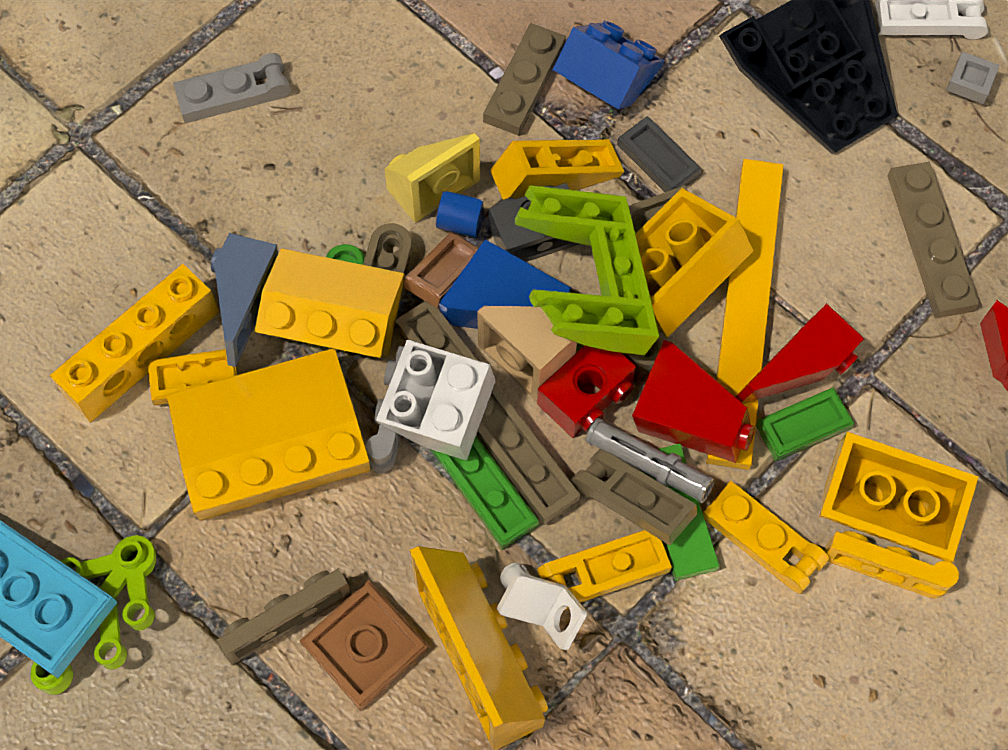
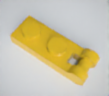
M732 481L725 486L703 512L705 521L796 593H803L810 584L809 577L815 570L820 571L829 561L828 555L822 548L805 540ZM789 551L800 559L795 566L789 565L783 560Z
M643 530L541 565L537 571L541 579L566 585L565 575L576 572L580 585L568 589L581 603L669 573L672 566L662 541Z
M836 531L825 548V552L829 557L828 562L929 598H940L959 579L958 569L950 562L939 561L932 565L912 558V554L905 549L894 546L883 548L869 543L867 537L852 531H844L842 533Z

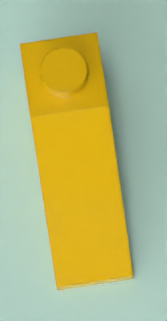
M610 139L512 141L490 170L503 200L524 197L530 185L542 187L552 185L555 187L567 183L569 190H579L621 177L625 172Z

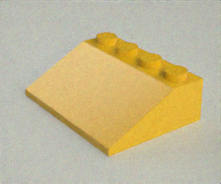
M334 348L166 395L192 510L201 521L371 471L354 408Z
M421 546L409 550L416 589L492 749H500L544 727L545 717L543 713L549 710L545 698L537 685L529 687L522 672L528 669L526 660L518 644L515 643L509 646L502 632L503 629L508 627L505 617L497 611V602L489 605L482 591L488 585L478 563L475 562L470 565L464 552Z

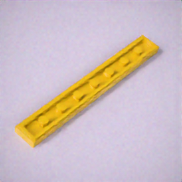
M744 158L741 165L735 217L740 220L753 252L728 276L716 381L734 397L762 369L784 165ZM758 400L743 404L748 409L750 422L754 427H756ZM755 430L749 449L747 451H740L736 463L707 454L706 464L749 470L752 465Z

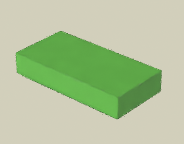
M834 387L758 419L756 427L775 462L848 431L854 425Z

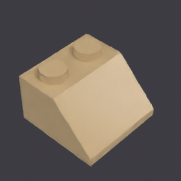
M483 306L477 311L478 347L537 402L538 388L575 355L577 342L554 335L551 331L553 324L541 307Z

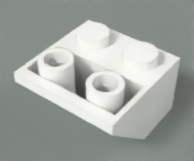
M406 340L376 422L425 448L467 461L496 381L491 366L487 363Z

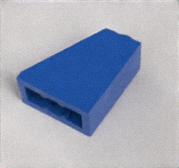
M485 239L440 301L439 307L440 312L451 326L478 329L477 311L483 306L534 307L529 299L533 289L571 293V287Z

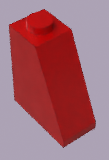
M663 340L632 414L638 432L674 444H681V446L736 463L740 451H747L749 449L755 427L751 425L747 407L675 344Z

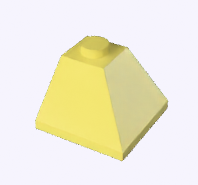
M475 133L417 147L408 154L398 155L384 168L387 190L414 223L438 209L443 192L448 191L461 194L480 181V139Z

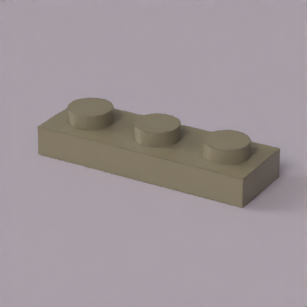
M533 23L529 24L483 113L484 123L515 135H520L566 43L565 35Z
M339 568L331 573L325 570L315 574L305 582V588L294 595H280L265 605V612L251 620L248 618L239 619L226 627L224 630L225 635L216 641L231 665L236 664L349 597L351 592L348 583Z

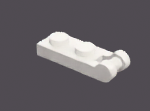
M876 0L875 2L879 35H964L965 38L974 40L982 38L988 33L987 21L981 15L985 8L983 0Z

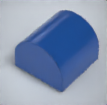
M448 191L443 192L437 212L436 228L477 238L484 219L482 199Z

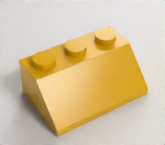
M683 188L635 233L657 328L668 338L753 252L752 246L738 218Z
M281 248L262 290L255 332L377 358L387 357L390 353L405 273Z
M847 432L838 443L827 476L819 517L952 563L979 476Z

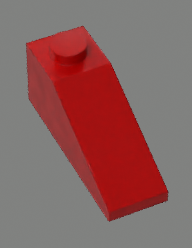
M826 303L735 398L742 404L822 381L834 370L841 375L858 358L853 351L864 338Z

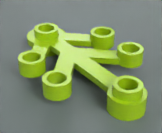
M139 535L126 537L115 546L112 554L81 563L72 557L60 561L69 568L76 567V573L85 579L109 574L101 587L98 588L109 594L116 601V597L127 584L130 602L123 609L124 621L134 630L138 631L145 630L151 626L155 618V612L149 605L146 576L155 567L156 550L147 538ZM138 551L134 560L126 562L132 553ZM116 604L99 626L101 641L97 644L94 651L96 661L109 670L121 667L127 658V650L121 644ZM139 609H145L143 617L133 621L135 612ZM116 647L115 656L110 660H105L107 651ZM36 662L32 665L31 681L46 694H60L72 682L73 669L71 664L68 665L59 678L52 674L43 678L46 670Z

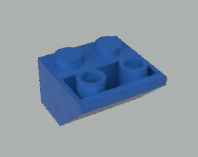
M604 20L603 23H589V25L573 27L553 71L613 107L621 109L634 103L662 68L665 60L655 55L657 49L649 43L638 39L633 42L623 36L624 30L620 26Z

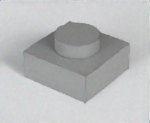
M962 51L946 91L984 104L1000 65Z

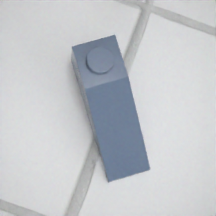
M232 233L228 234L222 248L218 247L214 251L211 271L216 274L227 362L229 366L236 367L256 324L262 290L278 256L277 244Z

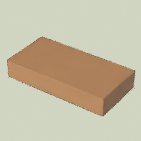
M450 232L405 277L403 288L438 308L440 301L476 253L478 247Z

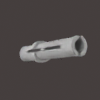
M600 418L594 421L586 437L588 444L611 453L622 461L657 478L656 481L668 487L670 485L697 499L700 503L707 499L714 486V477L708 476L681 462V456L673 452L667 455L640 441L638 438L609 425Z

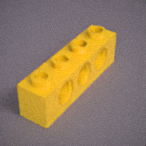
M181 264L49 376L64 397L91 423L149 373L148 360L167 358L219 313L212 291L184 264Z

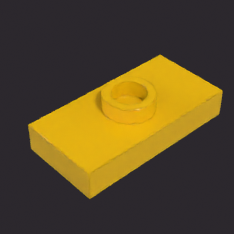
M226 349L147 361L151 401L154 406L168 404L166 395L238 375L237 366L228 365Z

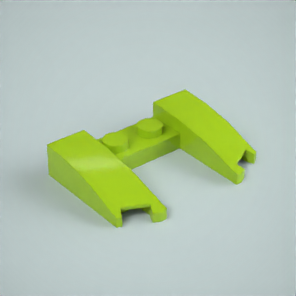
M530 185L525 193V196L531 201L528 210L520 207L515 217V225L553 238L591 246L602 293L601 296L533 289L529 295L530 302L534 307H541L553 324L551 331L554 335L589 347L619 353L645 355L659 338V333L626 196Z

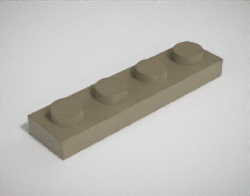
M930 161L891 168L887 177L934 318L974 312L979 306V302Z

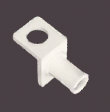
M512 563L506 566L500 576L501 583L506 588V591L497 606L499 614L543 626L560 649L568 650L587 616L585 608L566 585L531 576L523 564L520 566L519 563ZM569 607L571 613L570 623L566 630L561 632L559 627L560 617L564 609Z

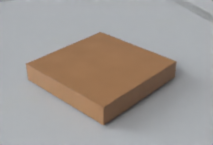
M369 580L300 640L301 645L360 711L429 650V645Z

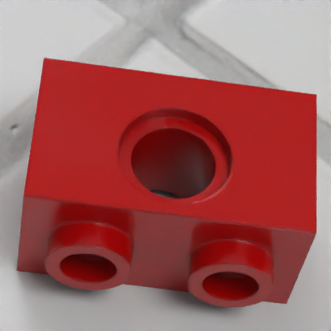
M585 345L538 388L537 405L572 438L577 436L583 429L588 433L596 419H603L605 413L602 411L613 401L616 404H620L635 387L633 379L636 366L622 353ZM591 383L597 386L600 391L595 394H586L579 389V386Z

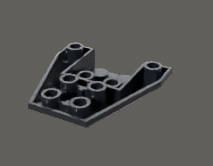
M790 0L758 19H755L754 16L750 17L719 36L739 71L831 154L836 153L898 116L869 0Z

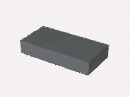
M648 116L618 137L617 146L664 192L683 185L687 186L701 174L702 169Z

